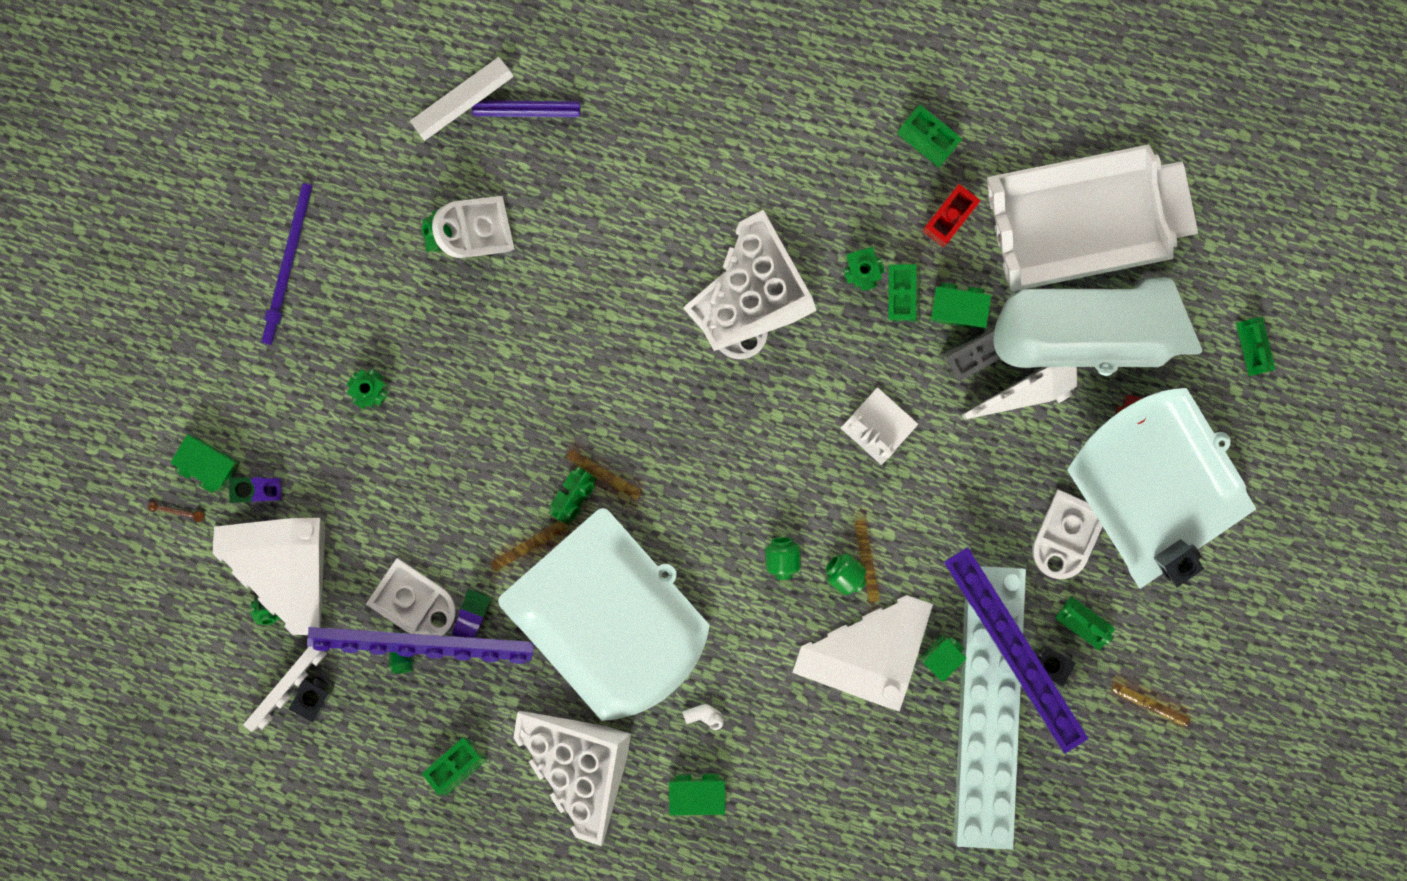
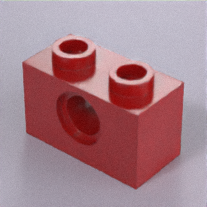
M958 184L922 232L944 248L981 200Z

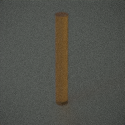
M571 449L566 457L568 460L636 500L642 493L641 489L575 450Z
M865 519L857 520L854 523L861 561L866 568L865 579L867 580L869 603L880 601L866 522Z
M558 521L491 561L490 564L496 572L567 528L563 522Z
M1114 682L1110 690L1111 693L1185 728L1190 723V717Z

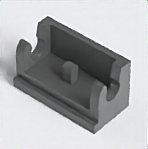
M987 327L940 353L943 360L949 365L951 374L958 381L1001 359L994 348L995 330Z

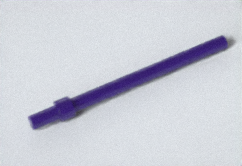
M302 183L271 306L269 310H266L264 318L266 325L261 343L272 345L277 324L280 325L283 314L280 312L313 188L310 184Z

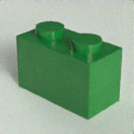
M941 283V287L936 286L934 288L929 316L930 322L982 330L986 328L991 295L984 294L985 289L968 287V291L957 290L958 285Z
M189 434L186 435L170 462L177 467L176 473L187 479L193 476L201 481L199 483L200 487L211 493H214L215 490L224 491L229 478L233 476L240 464L201 439Z
M941 635L918 659L939 680L944 682L967 659L962 654L966 649L955 638L950 636L947 639Z
M718 773L702 774V778H691V774H675V779H669V816L725 815V778H719Z

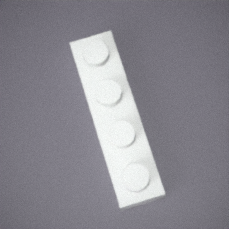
M308 647L243 725L251 732L257 730L258 727L263 730L273 719L270 713L276 706L282 708L291 697L288 694L294 685L299 687L309 676L306 672L312 663L317 666L327 653L314 650L313 647Z

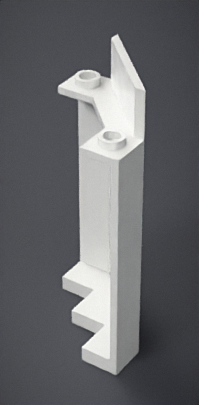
M1150 145L987 177L988 198L990 207L994 211L998 246L1001 247L1004 264H1002L1004 275L1011 292L1173 259V247H1177V238L1198 234L1183 162L1161 165L1159 155H1154Z

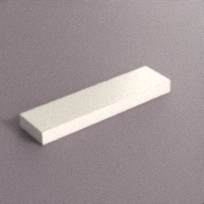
M498 57L414 117L410 122L425 141L513 78V75Z

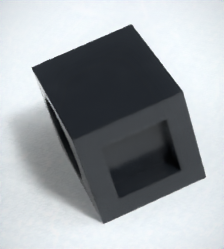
M1181 539L1154 557L1165 578L1175 587H1179L1204 570L1199 561L1202 558L1199 550L1195 545L1191 544L1189 546ZM1184 558L1182 564L1178 565L1179 561Z
M1043 645L1041 650L1036 648L1034 653L1043 667L1047 658L1054 657L1056 659V669L1047 673L1054 683L1064 687L1076 662Z
M315 676L313 680L307 678L303 681L289 710L311 722H315L322 713L333 690L327 688L329 683ZM309 690L315 691L319 696V701L316 705L308 703L306 699V694Z

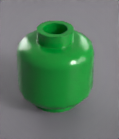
M789 537L772 539L771 543L765 548L766 570L770 574L776 575V579H791L793 577L792 574L799 572L802 566L800 546Z
M850 554L834 556L825 568L827 582L844 595H849L854 591L858 593L866 585L865 566Z

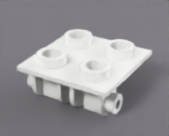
M877 387L841 429L882 465L916 428L918 423Z

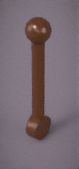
M155 501L148 503V510L151 512L158 510L191 517L196 522H201L205 518L204 513L201 511L194 513L161 506Z

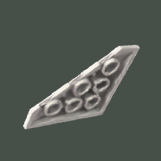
M764 210L739 222L736 229V234L739 235L734 248H729L723 268L726 269L722 283L717 282L710 300L714 304L709 318L704 317L701 328L714 351L786 326L816 311L811 294Z
M1042 367L964 413L962 417L966 420L1046 403L1055 399L1060 403L1072 396L1073 394L1070 390L1077 387V367Z
M289 518L214 527L213 555L220 562L224 560L233 569L231 573L246 588L250 587L259 596V602L272 615L276 613L286 623L284 627L292 635H308V627L321 628L325 526L320 518Z
M906 595L897 599L898 603L884 610L879 608L862 616L863 620L849 627L844 625L827 633V638L814 644L809 642L801 646L792 673L900 711L933 604Z
M524 711L517 712L514 739L519 747L524 744L530 751L533 759L529 763L540 780L545 777L554 791L550 794V797L560 813L566 810L575 824L570 829L575 837L601 846L604 843L625 768L631 734L604 725Z

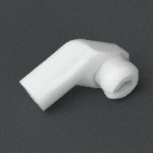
M708 704L683 711L686 724L701 720L709 725L712 730H719L723 726L724 718L721 712Z

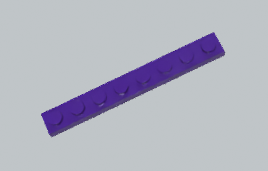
M966 547L943 561L1062 752L1066 754L1088 740L1087 735L969 548Z
M308 627L307 647H313L317 651H328L330 648H336L346 653L367 650L375 655L397 652L398 655L405 657L414 656L415 654H426L429 658H441L444 655L454 656L457 660H469L471 657L482 658L486 662H496L499 659H505L515 664L531 661L534 651V643L528 641Z

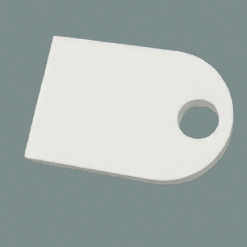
M503 196L454 201L441 207L434 216L432 230L435 241L446 254L452 257L466 258L514 250ZM444 224L451 228V238L445 235L443 231Z
M725 272L683 307L700 328L704 317L709 318L714 305L710 300L717 282L722 283ZM768 332L755 336L757 346L752 350L744 349L741 342L719 350L724 355L733 359L750 358L763 348Z
M1056 490L1032 547L1034 562L1045 575L1056 579H1067L1078 574L1086 565L1102 529V524L1087 502L1063 491ZM1052 556H1058L1062 560V568L1057 572H1052L1047 565L1048 560Z
M399 558L395 560L366 603V605L409 634L442 636L451 628L456 616V607L451 595ZM438 611L443 612L447 617L445 626L441 628L434 626L431 620L432 615Z

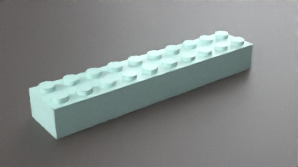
M980 566L1023 634L1026 569ZM965 598L963 647L966 650L962 654L967 659L962 663L954 843L957 847L1013 849L1021 685Z

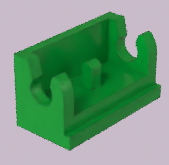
M920 104L897 132L902 139L938 168L941 167L962 141L959 135Z
M917 264L889 265L888 320L893 322H920V267Z
M465 737L460 739L422 773L423 777L438 795L447 796L488 760L481 752L479 753L475 749V744Z

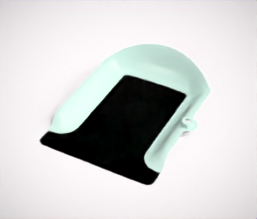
M1145 278L1133 289H1022L1013 291L998 317L994 332V348L998 356L1007 364L1022 368L1095 367L1101 375L1108 376L1117 371L1118 367H1159L1176 355L1202 353V348L1175 283L1169 278Z
M1187 388L1172 389L1150 395L1120 411L1087 440L1067 470L1126 562L1131 576L1140 589L1163 574L1154 557L1181 539L1189 546L1193 544L1199 549L1256 510L1246 492L1245 483L1225 452L1230 446L1229 436L1224 432L1214 434ZM1146 418V420L1143 423L1137 424ZM1221 440L1225 442L1224 447L1219 446Z
M604 508L597 510L506 590L498 600L503 611L529 637L602 721L620 719L643 712L674 692L697 664L709 631V624L673 584L676 579L674 567L669 564L657 566L615 517ZM664 571L669 574L667 578L662 577Z

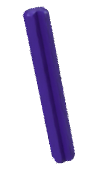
M479 101L472 106L473 116L579 117L581 105L578 101Z

